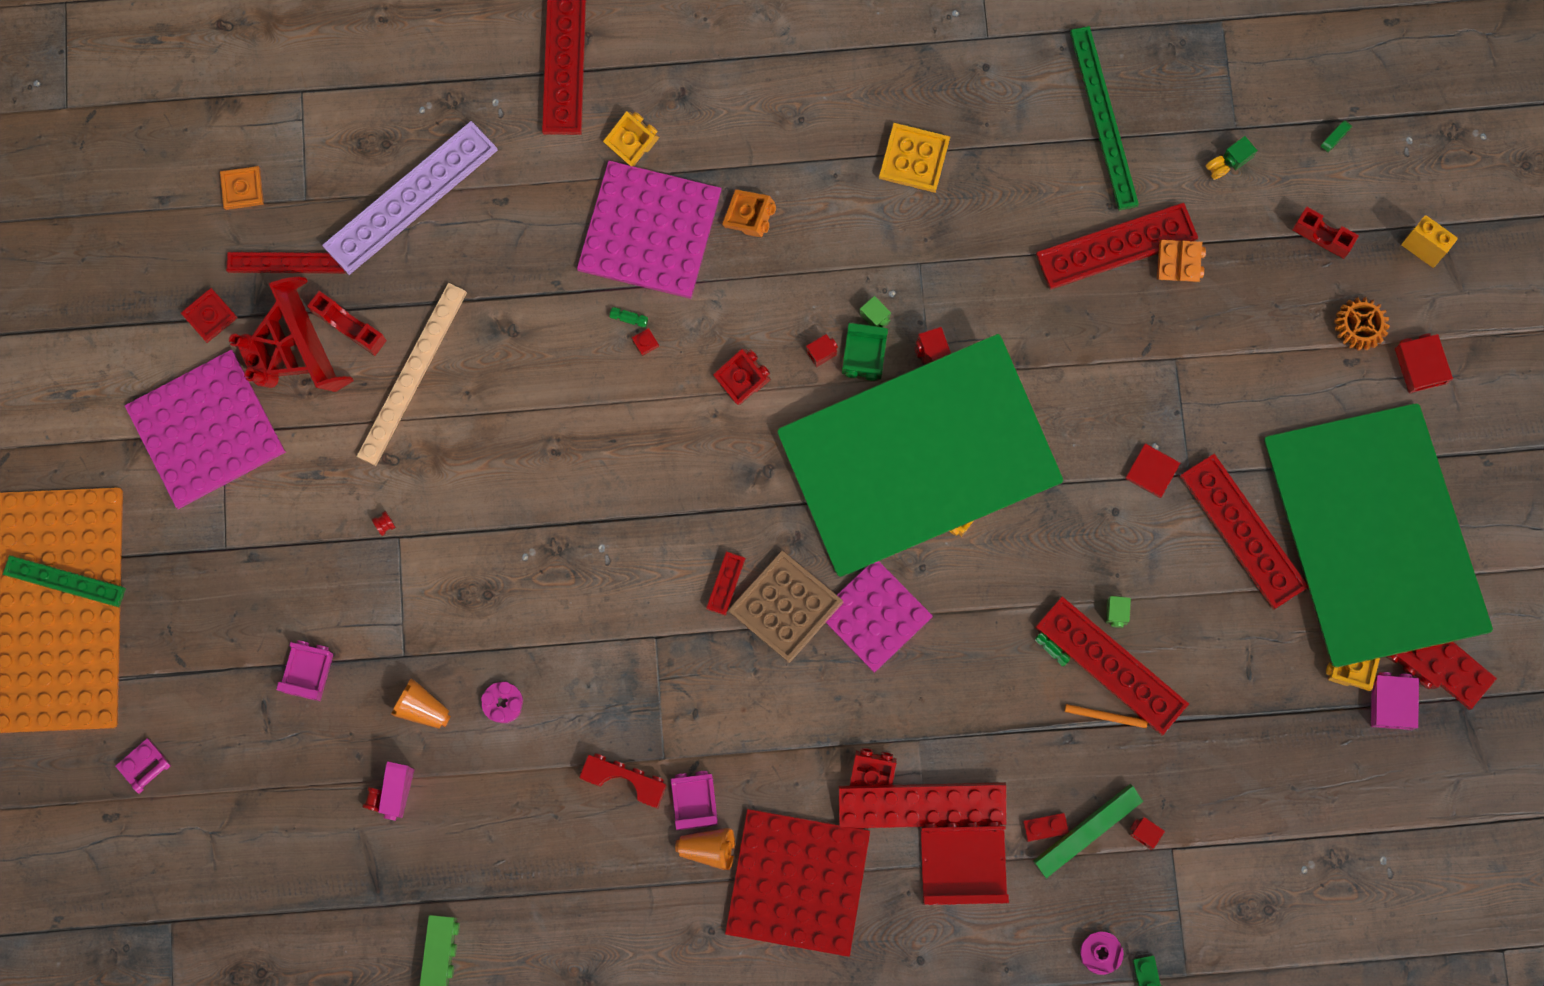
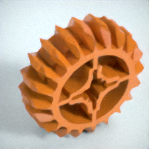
M1365 297L1362 301L1359 298H1355L1354 302L1348 300L1346 305L1343 304L1340 307L1341 311L1336 313L1338 318L1334 320V323L1338 324L1335 327V331H1340L1338 338L1344 337L1343 344L1349 342L1350 348L1356 345L1357 351H1360L1362 347L1366 351L1370 349V346L1375 348L1378 345L1377 343L1381 344L1384 341L1383 337L1388 335L1386 330L1389 329L1390 325L1386 324L1389 321V317L1383 316L1386 310L1380 311L1379 309L1381 304L1373 305L1374 300L1368 303ZM1358 311H1364L1367 314H1361ZM1372 317H1373V319L1375 320V323H1376V330L1374 329L1375 326L1372 324V321H1371V320H1372ZM1347 318L1350 319L1349 322L1352 324V330L1348 326ZM1367 319L1364 325L1357 329V327L1360 325L1359 323ZM1357 334H1363L1369 337H1360L1357 336Z

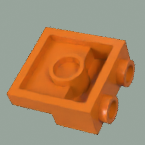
M735 189L722 225L725 228L742 231L745 235L762 238L763 234L769 230L768 220L770 215L775 214V202L768 195Z
M1159 240L1157 280L1200 282V278L1204 276V266H1201V258H1204L1206 254V248L1202 246L1203 242Z

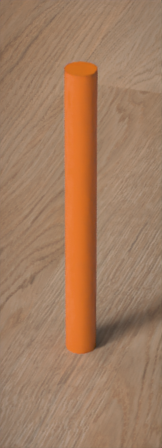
M1069 704L1065 706V712L1141 728H1147L1148 722L1139 718Z

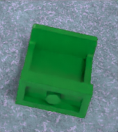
M849 323L842 374H846L845 376L849 378L861 376L870 381L881 379L888 328Z

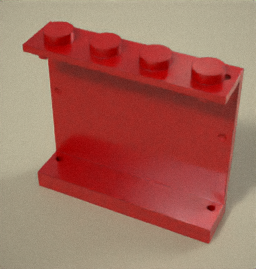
M1000 822L988 823L987 827H980V823H967V827H959V823H948L946 827L939 828L938 824H925V828H921L923 905L1009 903L1004 833L1006 826H1001Z

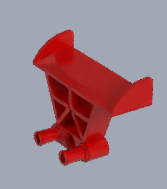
M289 277L269 283L276 303L254 334L238 335L234 333L230 335L229 342H232L230 345L239 348L248 368L244 373V377H248L246 378L247 381H253L261 387L273 388L278 384L279 376L310 374L316 388L337 392L354 381L352 377L348 376L336 377L296 290L308 282L307 278ZM282 316L291 332L287 337H285L279 324ZM270 333H271V335H272L274 341L267 339V337L269 336ZM264 343L277 345L272 359H270ZM295 344L297 345L306 367L298 366L290 347Z

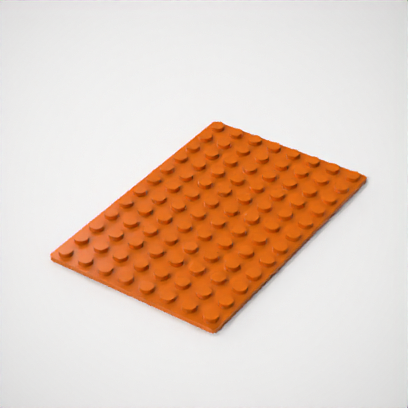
M121 488L0 493V733L112 729L118 725L120 608L2 574L10 555L121 586L123 490Z

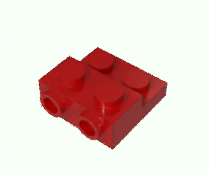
M741 349L713 374L737 405H741L754 392H758L771 380L768 376L770 371L764 365L760 366L756 361L758 356L751 349L749 351Z
M861 748L860 751L856 750L849 786L892 785L897 758H893V754L888 752H881V755L873 754V750L868 748Z

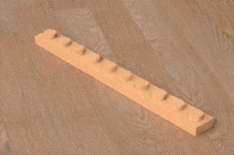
M450 283L447 284L357 455L359 459L374 466L379 462L467 294L465 290Z

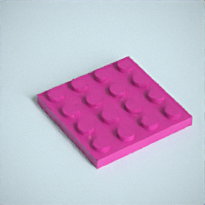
M878 561L867 566L837 595L844 603L829 618L826 624L875 673L933 616Z

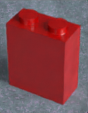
M1431 333L1423 334L1416 340L1407 338L1401 340L1400 344L1395 348L1409 394L1446 385L1453 379L1438 334L1432 336Z

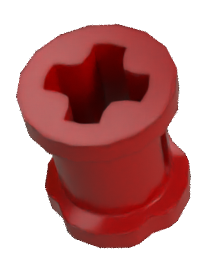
M368 787L369 793L366 803L363 804L362 808L379 812L382 791Z

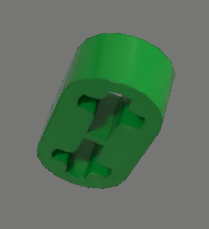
M1344 120L1320 147L1329 153L1353 126Z

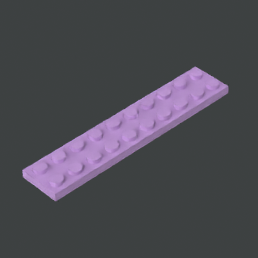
M470 121L322 245L323 248L350 275L497 152V147Z

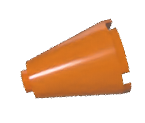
M413 679L409 680L391 712V715L438 729H440L441 725L445 727L451 717L448 715L449 710Z
M731 828L683 835L676 841L675 850L679 853L680 857L722 870H730L732 867L734 856L731 855V851L735 849V836Z

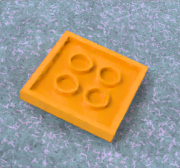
M893 123L879 179L936 193L950 136Z

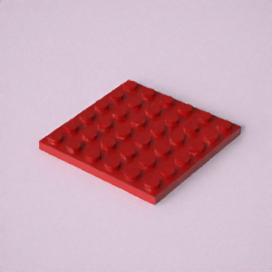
M747 809L725 935L850 957L870 831Z

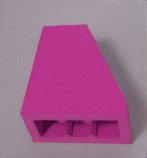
M387 761L379 813L384 814L385 819L396 821L397 817L403 818L415 769Z

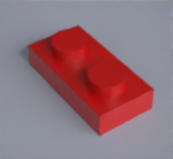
M1065 813L1023 821L1027 842L1069 833Z

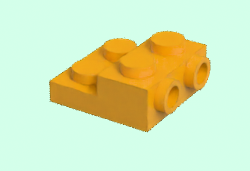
M626 111L603 142L626 163L634 167L643 154L649 152L660 137L656 134L658 132L656 128L650 124L646 126L642 122L644 118L640 114Z
M1380 658L1338 668L1333 667L1332 663L1329 662L1326 668V674L1329 675L1328 680L1345 686L1351 685L1371 691Z

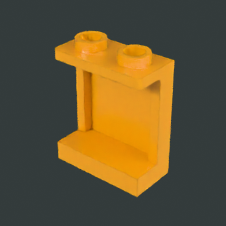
M1425 215L1401 246L1434 268L1448 253L1458 238Z

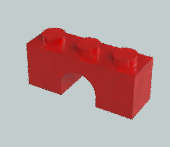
M1306 206L1292 231L1345 259L1359 235L1343 226L1339 229L1328 226L1323 222L1324 216Z

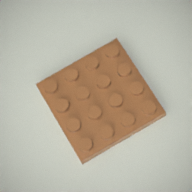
M781 551L728 611L790 663L844 602L790 556Z

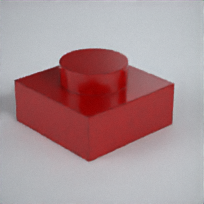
M649 328L632 337L642 356L659 347Z

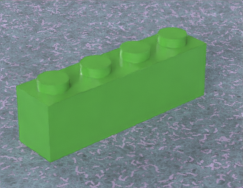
M429 915L420 986H449V979L453 978L454 965H451L452 957H455L457 952V944H454L455 935L459 934L460 928L457 918Z

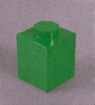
M1244 136L1230 146L1223 157L1229 167H1233L1236 171L1254 158L1258 150Z

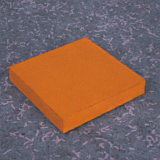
M259 166L220 171L223 208L225 210L264 205Z

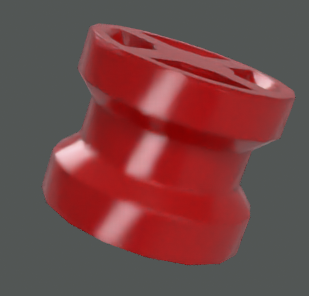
M386 511L382 512L380 517L372 518L381 536L385 535L389 529L393 530L396 528Z

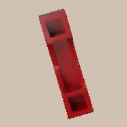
M318 291L307 305L315 316L374 356H376L387 341L382 333L350 315L321 291Z
M596 753L594 756L588 755L579 777L581 780L601 787L612 778L627 779L636 788L638 802L656 809L659 808L667 785L663 783L664 779L652 775V778L644 776L645 772L633 768L632 771L625 769V764L614 761L613 764L605 761L606 757Z

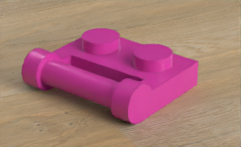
M147 738L115 767L131 784L132 788L140 794L150 781L172 765L153 742ZM157 759L159 763L138 781L136 777Z

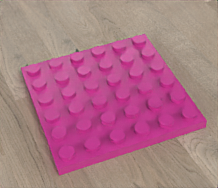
M608 161L577 270L692 299L722 188Z
M233 350L125 405L177 509L286 453L250 382L246 380L247 377H244L245 372Z

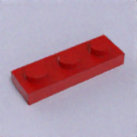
M726 551L706 610L726 616L746 558Z
M1406 652L1386 656L1392 662L1400 663L1407 674L1415 675L1419 678L1420 684L1427 689H1436L1443 682Z

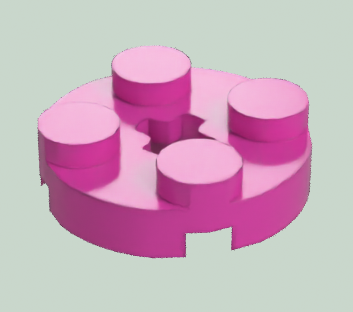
M498 682L491 685L481 697L484 714L494 722L510 723L521 713L523 705L522 694L514 685L508 682ZM499 698H507L508 701L505 708L497 706Z
M1108 932L1090 934L1081 945L1080 956L1082 964L1092 973L1098 975L1112 973L1119 968L1123 961L1124 953L1120 942L1114 935ZM1104 947L1107 957H1102L1101 960L1098 958L1099 955L1096 954V950Z

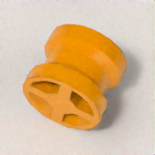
M1223 156L1216 157L1206 164L1207 170H1210L1212 173L1211 177L1213 180L1226 175L1230 171L1229 166L1224 163L1225 159Z

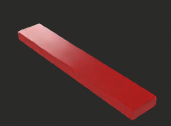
M227 253L226 271L228 273L345 274V270L329 253Z

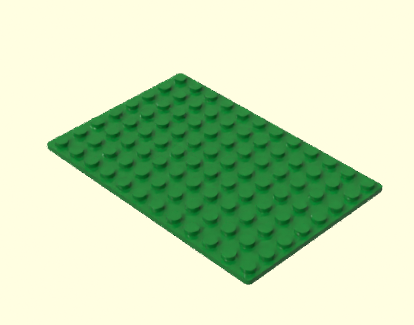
M1000 334L993 335L779 428L777 431L839 577L848 575L1063 483L1061 472Z
M1415 403L1275 434L1264 439L1333 667L1347 666L1480 636L1493 631L1419 404Z

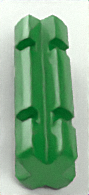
M612 307L610 311L611 319H620V321L632 325L638 324L637 326L645 328L648 324L647 316H638L637 313L626 310L620 311L616 307Z
M1042 632L1035 638V641L1039 645L1042 644L1043 648L1054 659H1058L1057 662L1061 666H1065L1070 661V657L1066 653L1063 654V650L1053 641L1049 640Z

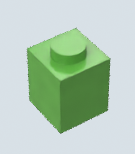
M875 296L860 308V316L870 326L885 328L889 324L891 312Z
M1110 596L1107 599V624H1111V627L1123 628L1124 625L1129 623L1131 598Z

